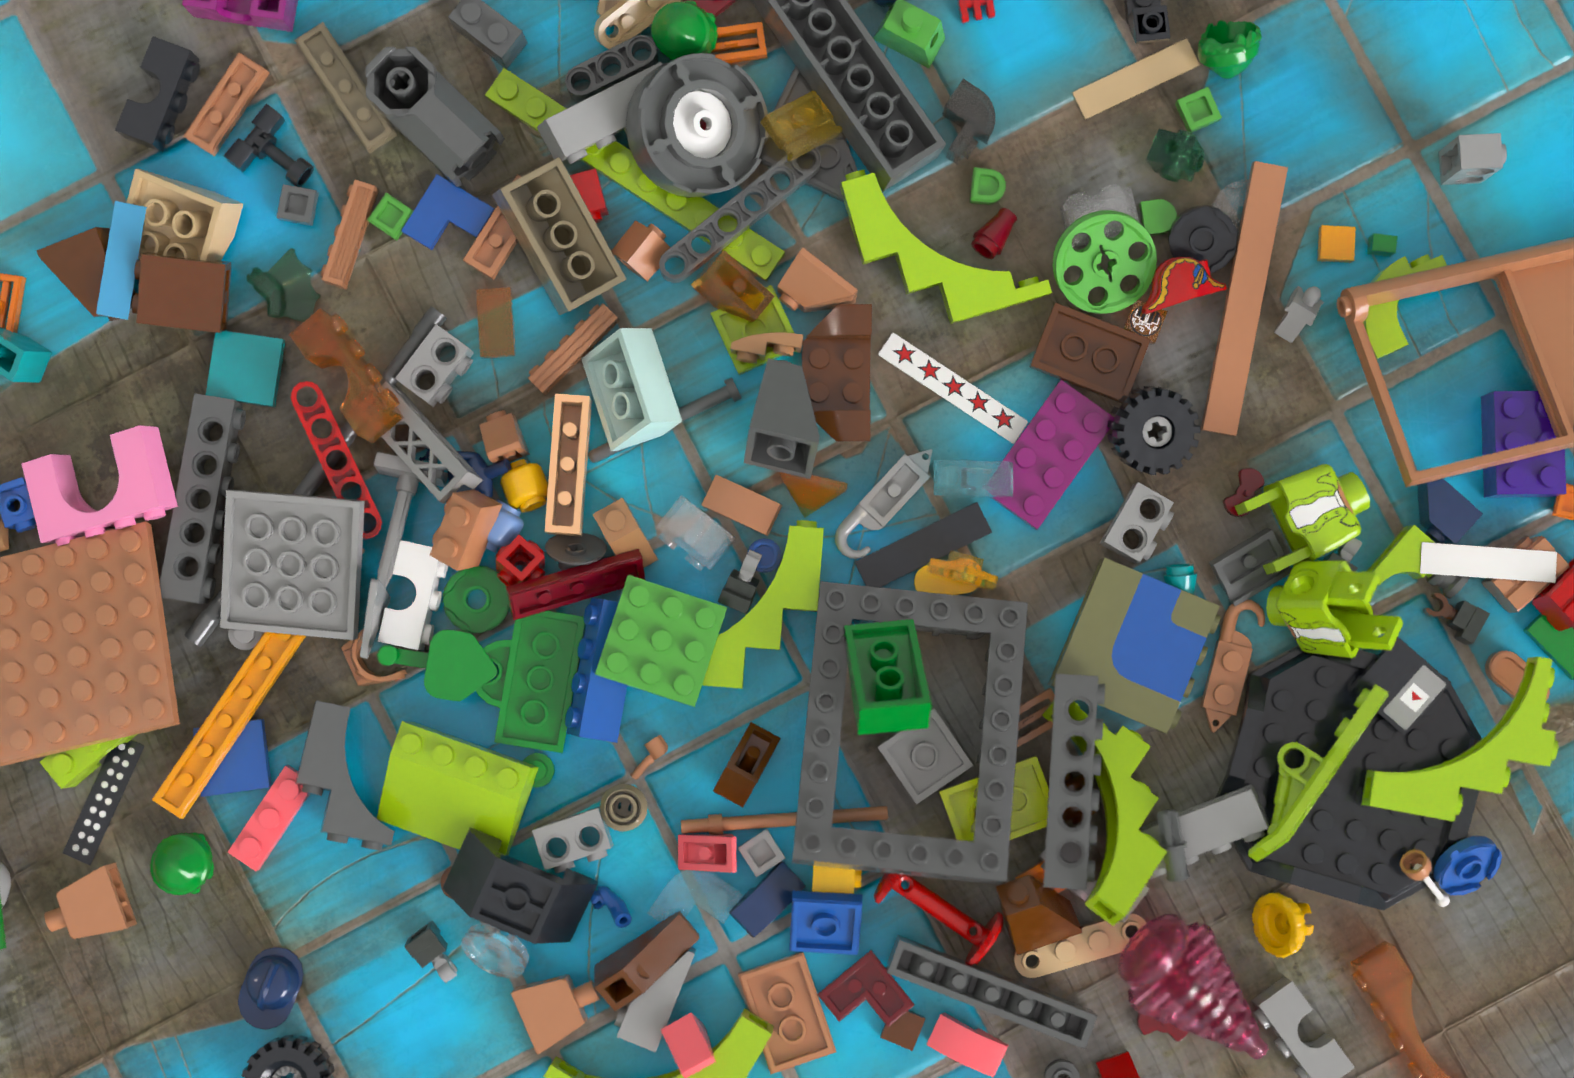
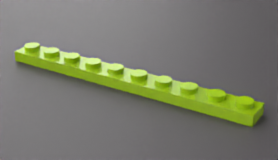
M505 68L502 69L485 94L489 101L538 133L537 126L544 120L566 110L565 107ZM617 141L599 150L595 144L585 149L588 155L580 159L689 232L719 209L702 197L678 196L663 190L642 172L631 150ZM729 215L723 216L718 220V226L724 232H732L738 225L736 219ZM750 228L720 251L766 282L785 255V251ZM698 237L701 240L708 243L709 245H711V242L706 237Z

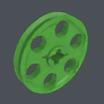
M1100 210L1080 217L1063 232L1053 254V274L1059 289L1076 307L1091 313H1113L1129 307L1146 292L1156 271L1157 254L1150 234L1137 220L1119 211ZM1110 221H1119L1121 223L1120 233L1113 238L1106 237L1104 234L1106 224ZM1078 233H1086L1089 236L1087 246L1081 250L1072 248L1071 242L1073 237ZM1135 242H1143L1146 248L1145 253L1139 258H1130L1128 255L1129 247ZM1099 245H1101V250L1103 251V253L1109 259H1112L1108 262L1107 268L1110 275V279L1108 278V274L1105 272V270H1103V268L1100 265H1097L1100 264L1102 260V253L1100 252ZM1070 266H1078L1081 269L1079 279L1071 283L1066 282L1063 276L1065 270ZM1127 275H1135L1137 277L1135 288L1130 291L1121 290V280ZM1094 287H1103L1105 289L1104 298L1098 303L1089 302L1088 294L1090 290Z

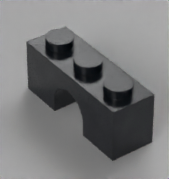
M153 36L140 68L150 77L160 81L159 94L148 103H138L127 99L115 131L125 139L163 153L165 146L169 145L174 137V123L178 113L181 114L186 107L188 100L186 93L190 83L195 82L199 75L200 59L189 49Z

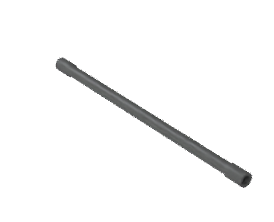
M430 306L415 326L406 343L340 429L348 447L368 422L359 413L358 409L385 381L395 386L398 382L395 379L435 324L441 327L447 318L432 306ZM381 403L371 412L372 414L375 413ZM340 450L331 451L326 458L327 464L334 468L344 453ZM319 459L292 493L293 495L313 496L327 476ZM222 588L184 635L200 647L203 646L220 622Z

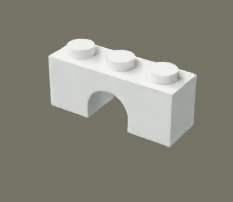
M400 540L393 574L407 577L414 583L416 598L412 605L404 610L385 608L377 642L424 651L425 644L430 645L434 633V625L430 624L433 611H438L442 592L437 591L440 577L445 578L448 571L446 564L430 556L432 547Z

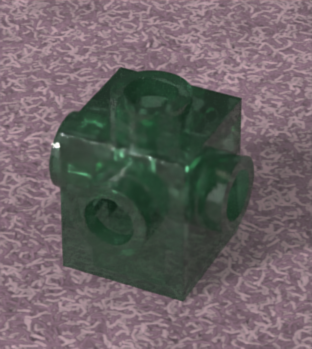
M1158 129L1146 160L1154 172L1159 173L1162 178L1168 181L1179 182L1182 179L1192 182L1195 173L1199 172L1203 166L1205 154L1193 133L1185 130H1178L1175 133Z

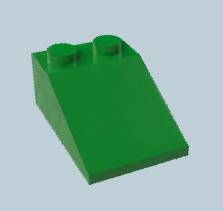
M914 619L844 625L852 702L858 735L929 728L931 699Z

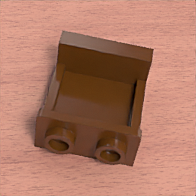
M153 252L141 254V259L136 260L134 270L135 279L139 280V292L134 294L132 301V312L137 314L136 323L216 333L226 330L232 262L221 260L212 262L156 255Z

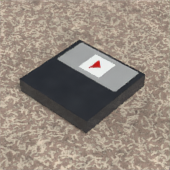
M1397 637L1392 650H1382L1349 689L1358 697L1365 688L1371 691L1375 684L1387 691L1389 696L1377 713L1401 734L1405 735L1451 682Z

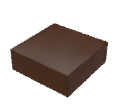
M909 1010L889 1027L885 1024L880 1038L913 1051L926 1018Z

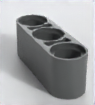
M634 36L574 66L568 71L565 78L570 97L573 101L580 103L657 64L659 58L656 45L648 36ZM640 49H647L651 52L650 57L644 61L636 60L634 54ZM610 64H617L621 67L619 73L614 76L604 74V69ZM580 79H587L591 82L589 88L585 91L575 90L573 88L574 84Z

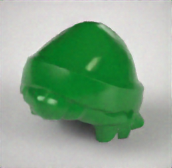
M695 1L669 3L662 7L655 15L651 28L652 37L658 49L670 58L671 61L690 54H710L715 49L717 42L716 18L713 13H707L704 9L698 7Z
M1219 20L1216 26L1213 23H1209L1198 44L1197 54L1199 62L1224 79L1234 78L1244 71L1258 54L1262 39L1260 28L1253 22L1229 21L1226 23L1223 20Z
M197 832L177 833L163 839L157 845L151 858L150 872L153 881L160 889L173 895L198 894L200 892L201 886L205 884L207 879H211L214 873L213 856L204 834Z

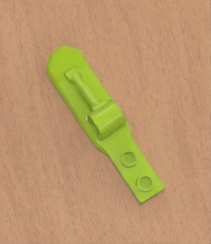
M1376 684L1371 691L1367 688L1362 691L1354 704L1359 709L1351 720L1345 717L1334 733L1338 740L1324 759L1304 745L1295 742L1285 744L1278 753V763L1280 765L1279 778L1274 798L1275 807L1272 822L1267 829L1268 836L1249 850L1248 856L1259 862L1290 841L1389 696L1387 691ZM1299 750L1304 754L1305 761L1300 768L1291 769L1287 767L1285 757L1290 751Z

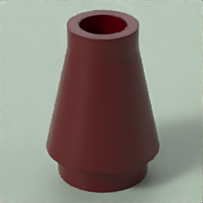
M1001 208L995 216L973 234L974 240L971 242L973 249L987 259H993L996 255H1000L1013 225L1017 221L1016 215L1007 208Z

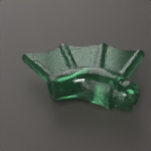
M290 248L268 272H263L260 268L254 267L252 273L247 275V282L254 286L253 289L266 300L268 317L283 318L285 316L310 325L317 324L314 316V307L317 299L320 298V294L315 292L311 284L312 269L306 267L298 260L295 249Z

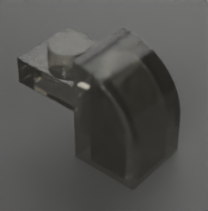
M962 79L944 106L942 113L944 117L962 128L946 155V158L955 164H958L962 157L969 159L979 143L975 140V137L987 144L995 126V110L989 97L982 90L967 80Z

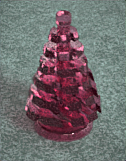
M1164 914L1149 921L1132 936L1121 953L1118 972L1119 976L1131 986L1128 990V1001L1132 1003L1130 1006L1134 1010L1145 1016H1152L1165 1024L1169 1022L1185 1032L1189 1031L1204 1039L1226 1045L1225 1047L1237 1052L1245 1051L1255 1060L1265 1056L1268 1051V1045L1259 1037L1257 1022L1251 1016L1250 1007L1246 1000L1243 999L1241 988L1237 981H1235L1232 969L1227 963L1223 950L1218 945V940L1212 928L1205 923L1199 927L1198 922L1186 925L1177 915Z

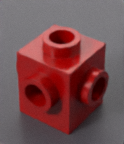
M518 535L509 545L501 547L496 554L497 577L505 586L542 577L546 573L544 571L545 556L543 550L533 541H526L521 535ZM524 565L525 568L520 571L516 566Z

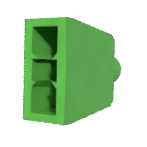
M896 0L888 9L873 39L930 68L945 40V35L939 18L904 0Z

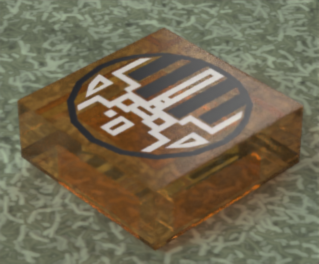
M1137 300L1132 305L1123 329L1151 339L1150 343L1155 344L1168 311L1161 309L1149 314H1142V307L1146 302Z

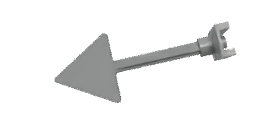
M380 452L376 454L374 466L379 474L398 478L396 486L398 494L378 568V580L371 579L360 652V657L366 659L369 656L382 623L384 610L390 602L391 597L386 591V587L393 575L399 543L402 539L412 496L416 495L418 484L421 482L399 456ZM415 460L417 464H429V462ZM437 470L436 472L437 486H446L448 473H445L444 470Z

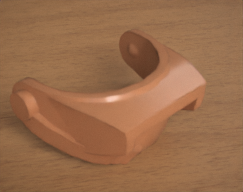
M364 629L358 633L357 639L349 640L341 647L358 686H369L391 681L398 682L406 678L407 672L405 669L388 676H380L367 668L360 657Z

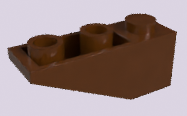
M680 911L674 913L595 964L594 988L614 1011H617L651 987L700 939L698 932Z

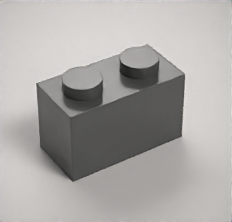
M461 0L448 16L453 28L506 69H508L527 45L523 31L482 0Z

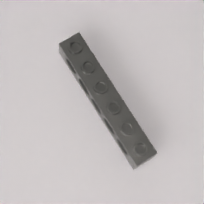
M194 393L175 496L178 507L173 508L160 579L162 598L208 604V598H212L214 595L216 580L212 576L214 565L219 563L222 554V546L218 543L220 532L224 531L226 490H231L234 487V478L230 476L232 465L237 463L240 454V445L237 443L239 430L244 428L246 421V411L243 410V404L236 400ZM221 424L223 428L221 438L217 441H212L210 438L211 429L215 425ZM210 458H215L217 462L216 470L214 473L206 475L204 472L205 462ZM208 491L211 496L210 504L206 508L201 509L198 505V497L201 493ZM201 524L205 534L200 542L195 543L192 539V531L197 525ZM195 558L198 562V571L190 577L186 572V564L190 559Z
M1057 673L1055 676L1043 887L1087 890V882H1094L1095 861L1089 860V846H1096L1097 825H1091V811H1098L1099 790L1093 789V775L1100 776L1101 754H1095V740H1102L1103 719H1096L1097 705H1104L1105 684L1099 683V676ZM1075 700H1082L1089 706V715L1082 721L1074 720L1069 714V706ZM1079 735L1086 740L1087 750L1083 755L1075 756L1068 751L1067 741L1070 737ZM1071 771L1082 773L1085 777V786L1079 791L1070 790L1065 784L1067 773ZM1071 806L1079 808L1083 813V821L1077 826L1066 824L1063 819V811ZM1067 842L1076 843L1081 849L1080 858L1076 861L1065 860L1061 855V847Z
M897 935L885 967L888 974L1083 1049H1086L1097 1019V1015L1089 1008L980 966H969L962 959Z

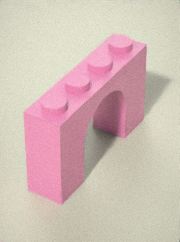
M139 425L110 435L119 472V484L112 501L99 511L91 508L82 498L71 455L49 454L22 463L40 542L57 543V546L69 544L70 540L85 536L87 539L104 534L107 528L114 526L115 530L136 525L135 520L143 517L146 521L165 517V510L178 507L159 428Z

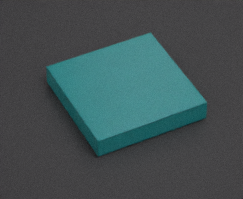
M215 332L206 395L233 399L240 403L275 407L286 341L279 338L237 332Z

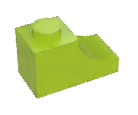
M1406 526L1366 572L1377 573L1380 579L1377 586L1398 573L1407 574L1413 579L1424 578L1425 576L1429 578L1433 574L1420 573L1422 542H1435L1417 526Z

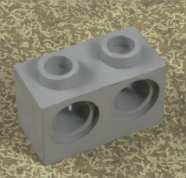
M1501 133L1459 135L1439 151L1441 185L1482 183L1502 169L1506 162L1507 150L1505 144L1501 142Z
M435 324L395 379L434 407L437 402L443 403L453 389L450 384L456 376H463L473 363L471 356L474 352ZM447 346L455 347V357L449 362H441V350ZM427 373L434 374V385L430 389L422 390L419 385L421 377Z
M1139 482L1133 484L1099 544L1134 564L1141 562L1142 558L1148 560L1157 545V542L1153 541L1159 529L1164 531L1174 515L1170 511L1174 502ZM1143 501H1149L1155 506L1156 514L1153 519H1146L1141 515L1140 505ZM1127 530L1134 531L1139 537V544L1135 549H1130L1123 543V535Z
M600 807L532 830L544 870L554 867L555 873L565 871L566 868L571 869L575 867L574 860L587 857L588 862L608 856L606 850L614 846L608 826L602 819ZM587 826L596 828L600 834L599 842L595 845L586 844L582 839V831ZM554 837L561 838L566 843L567 850L562 856L554 855L549 849L550 840Z

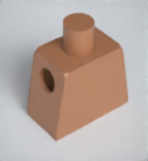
M116 863L102 866L58 891L56 897L60 907L45 912L44 915L46 925L51 932L67 927L72 939L119 931L137 924Z
M569 974L516 987L511 992L537 1055L585 1024L588 1017L584 1006L600 1000V995L594 988L593 980L575 987Z

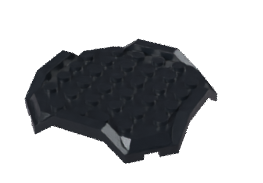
M1298 646L1280 658L1249 673L1245 708L1228 769L1215 798L1253 784L1268 817L1270 826L1279 778L1280 765L1278 763V753L1285 744L1295 742L1304 745L1324 759L1338 740L1334 733L1345 717L1351 720L1359 709L1354 706L1358 696L1349 687L1378 655L1358 650L1355 658L1306 653ZM1450 684L1405 735L1401 734L1382 716L1376 713L1290 841L1259 862L1248 856L1249 850L1268 836L1267 829L1264 830L1265 835L1256 840L1245 842L1244 838L1233 842L1246 869L1285 883L1380 910H1386L1427 887L1423 880L1414 881L1408 878L1401 870L1400 860L1406 852L1415 849L1423 851L1432 865L1429 877L1433 882H1436L1433 873L1434 866L1439 857L1449 847L1467 838L1479 790L1460 787L1459 794H1462L1463 798L1462 808L1459 815H1455L1454 821L1361 805L1367 770L1406 772L1424 769L1441 764L1460 755L1482 739L1452 685ZM1292 750L1285 757V763L1291 769L1300 768L1305 761L1304 754L1299 750Z

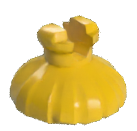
M1272 892L1259 897L1253 908L1252 923L1254 924L1255 936L1267 953L1277 958H1285L1299 951V948H1301L1305 941V936L1313 933L1314 926L1305 924L1304 919L1305 914L1312 913L1310 906L1307 903H1295L1291 898L1281 893Z

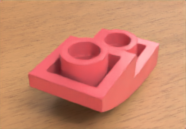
M947 1013L940 1014L926 1044L939 1053L991 1077L995 1076L1009 1046L980 1028L974 1030Z

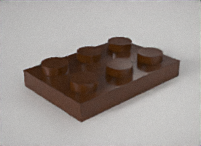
M1055 302L1029 367L1121 403L1119 399L1123 395H1130L1151 339Z

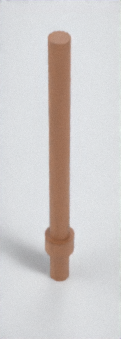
M887 806L833 810L832 824L888 820ZM797 812L722 817V814H710L708 818L681 820V833L709 832V835L723 834V831L796 826Z

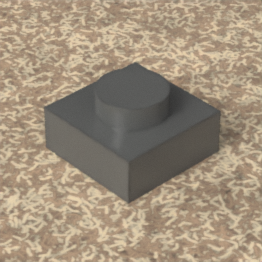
M283 184L277 218L282 221L313 226L319 193L316 190Z

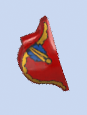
M1189 257L1169 258L1161 263L1154 273L1152 291L1142 307V314H1149L1196 297L1226 290V284L1220 283L1211 277L1207 259L1197 261Z

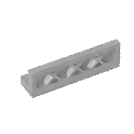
M385 381L358 409L359 413L439 502L444 504L452 496V493L456 492L463 484L474 490L483 481L402 390ZM385 399L389 404L388 419H376L371 412ZM407 424L409 426L408 441L397 442L395 440L396 425ZM416 447H428L430 449L429 464H417L415 462ZM437 459H439L442 462V464H437ZM437 470H449L454 478L440 490L436 485Z

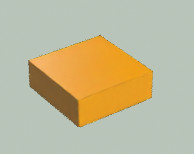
M1321 225L1319 227L1317 261L1352 263L1355 256L1356 227Z

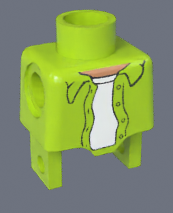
M1321 464L1264 486V493L1234 506L1238 515H1241L1269 502L1292 552L1264 564L1263 568L1268 575L1299 561H1314L1357 537L1361 532V525L1356 515L1370 507V499L1363 482L1355 473L1348 472L1337 477L1331 465Z
M1299 561L1294 564L1285 584L1274 586L1267 598L1266 609L1269 621L1275 626L1288 627L1300 649L1306 653L1355 658L1359 648L1392 650L1403 625L1400 616L1373 615L1369 602L1380 579L1377 573L1352 572L1346 561Z

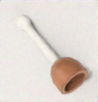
M1417 849L1406 852L1400 860L1401 870L1408 878L1414 881L1423 880L1436 896L1435 901L1437 905L1441 907L1447 906L1450 902L1449 896L1441 893L1429 877L1432 865L1427 855Z

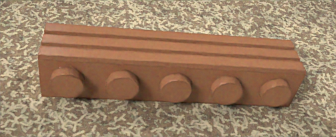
M354 180L353 185L351 184L348 188L347 196L349 198L347 204H344L341 209L342 219L340 225L337 224L334 231L336 238L334 244H331L328 249L327 255L329 259L327 265L324 264L321 270L322 280L329 285L347 289L368 225L367 219L372 213L379 191L375 185Z
M604 303L600 306H594L589 312L590 316L585 321L583 319L579 321L574 327L575 331L570 336L568 334L564 336L559 342L560 346L555 351L553 349L549 351L544 357L545 361L540 366L537 364L530 370L528 379L544 395L619 322L618 317Z

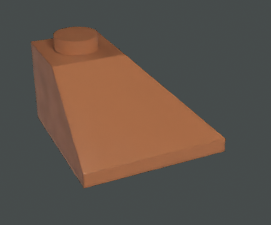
M804 248L799 251L777 286L778 293L781 294L779 300L789 309L795 311L799 308L804 313L831 310L838 304H854L858 291Z

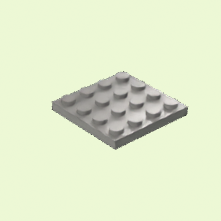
M226 490L220 628L346 640L357 639L365 500Z

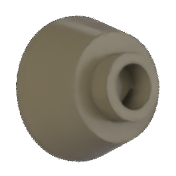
M618 784L608 789L603 795L600 803V813L602 819L610 828L622 832L630 831L637 828L644 821L647 814V801L644 794L637 787L630 784Z

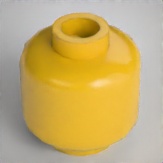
M525 459L512 462L511 470L505 473L500 480V485L509 506L514 509H520L522 513L544 506L547 502L548 481L542 467L537 463H527Z

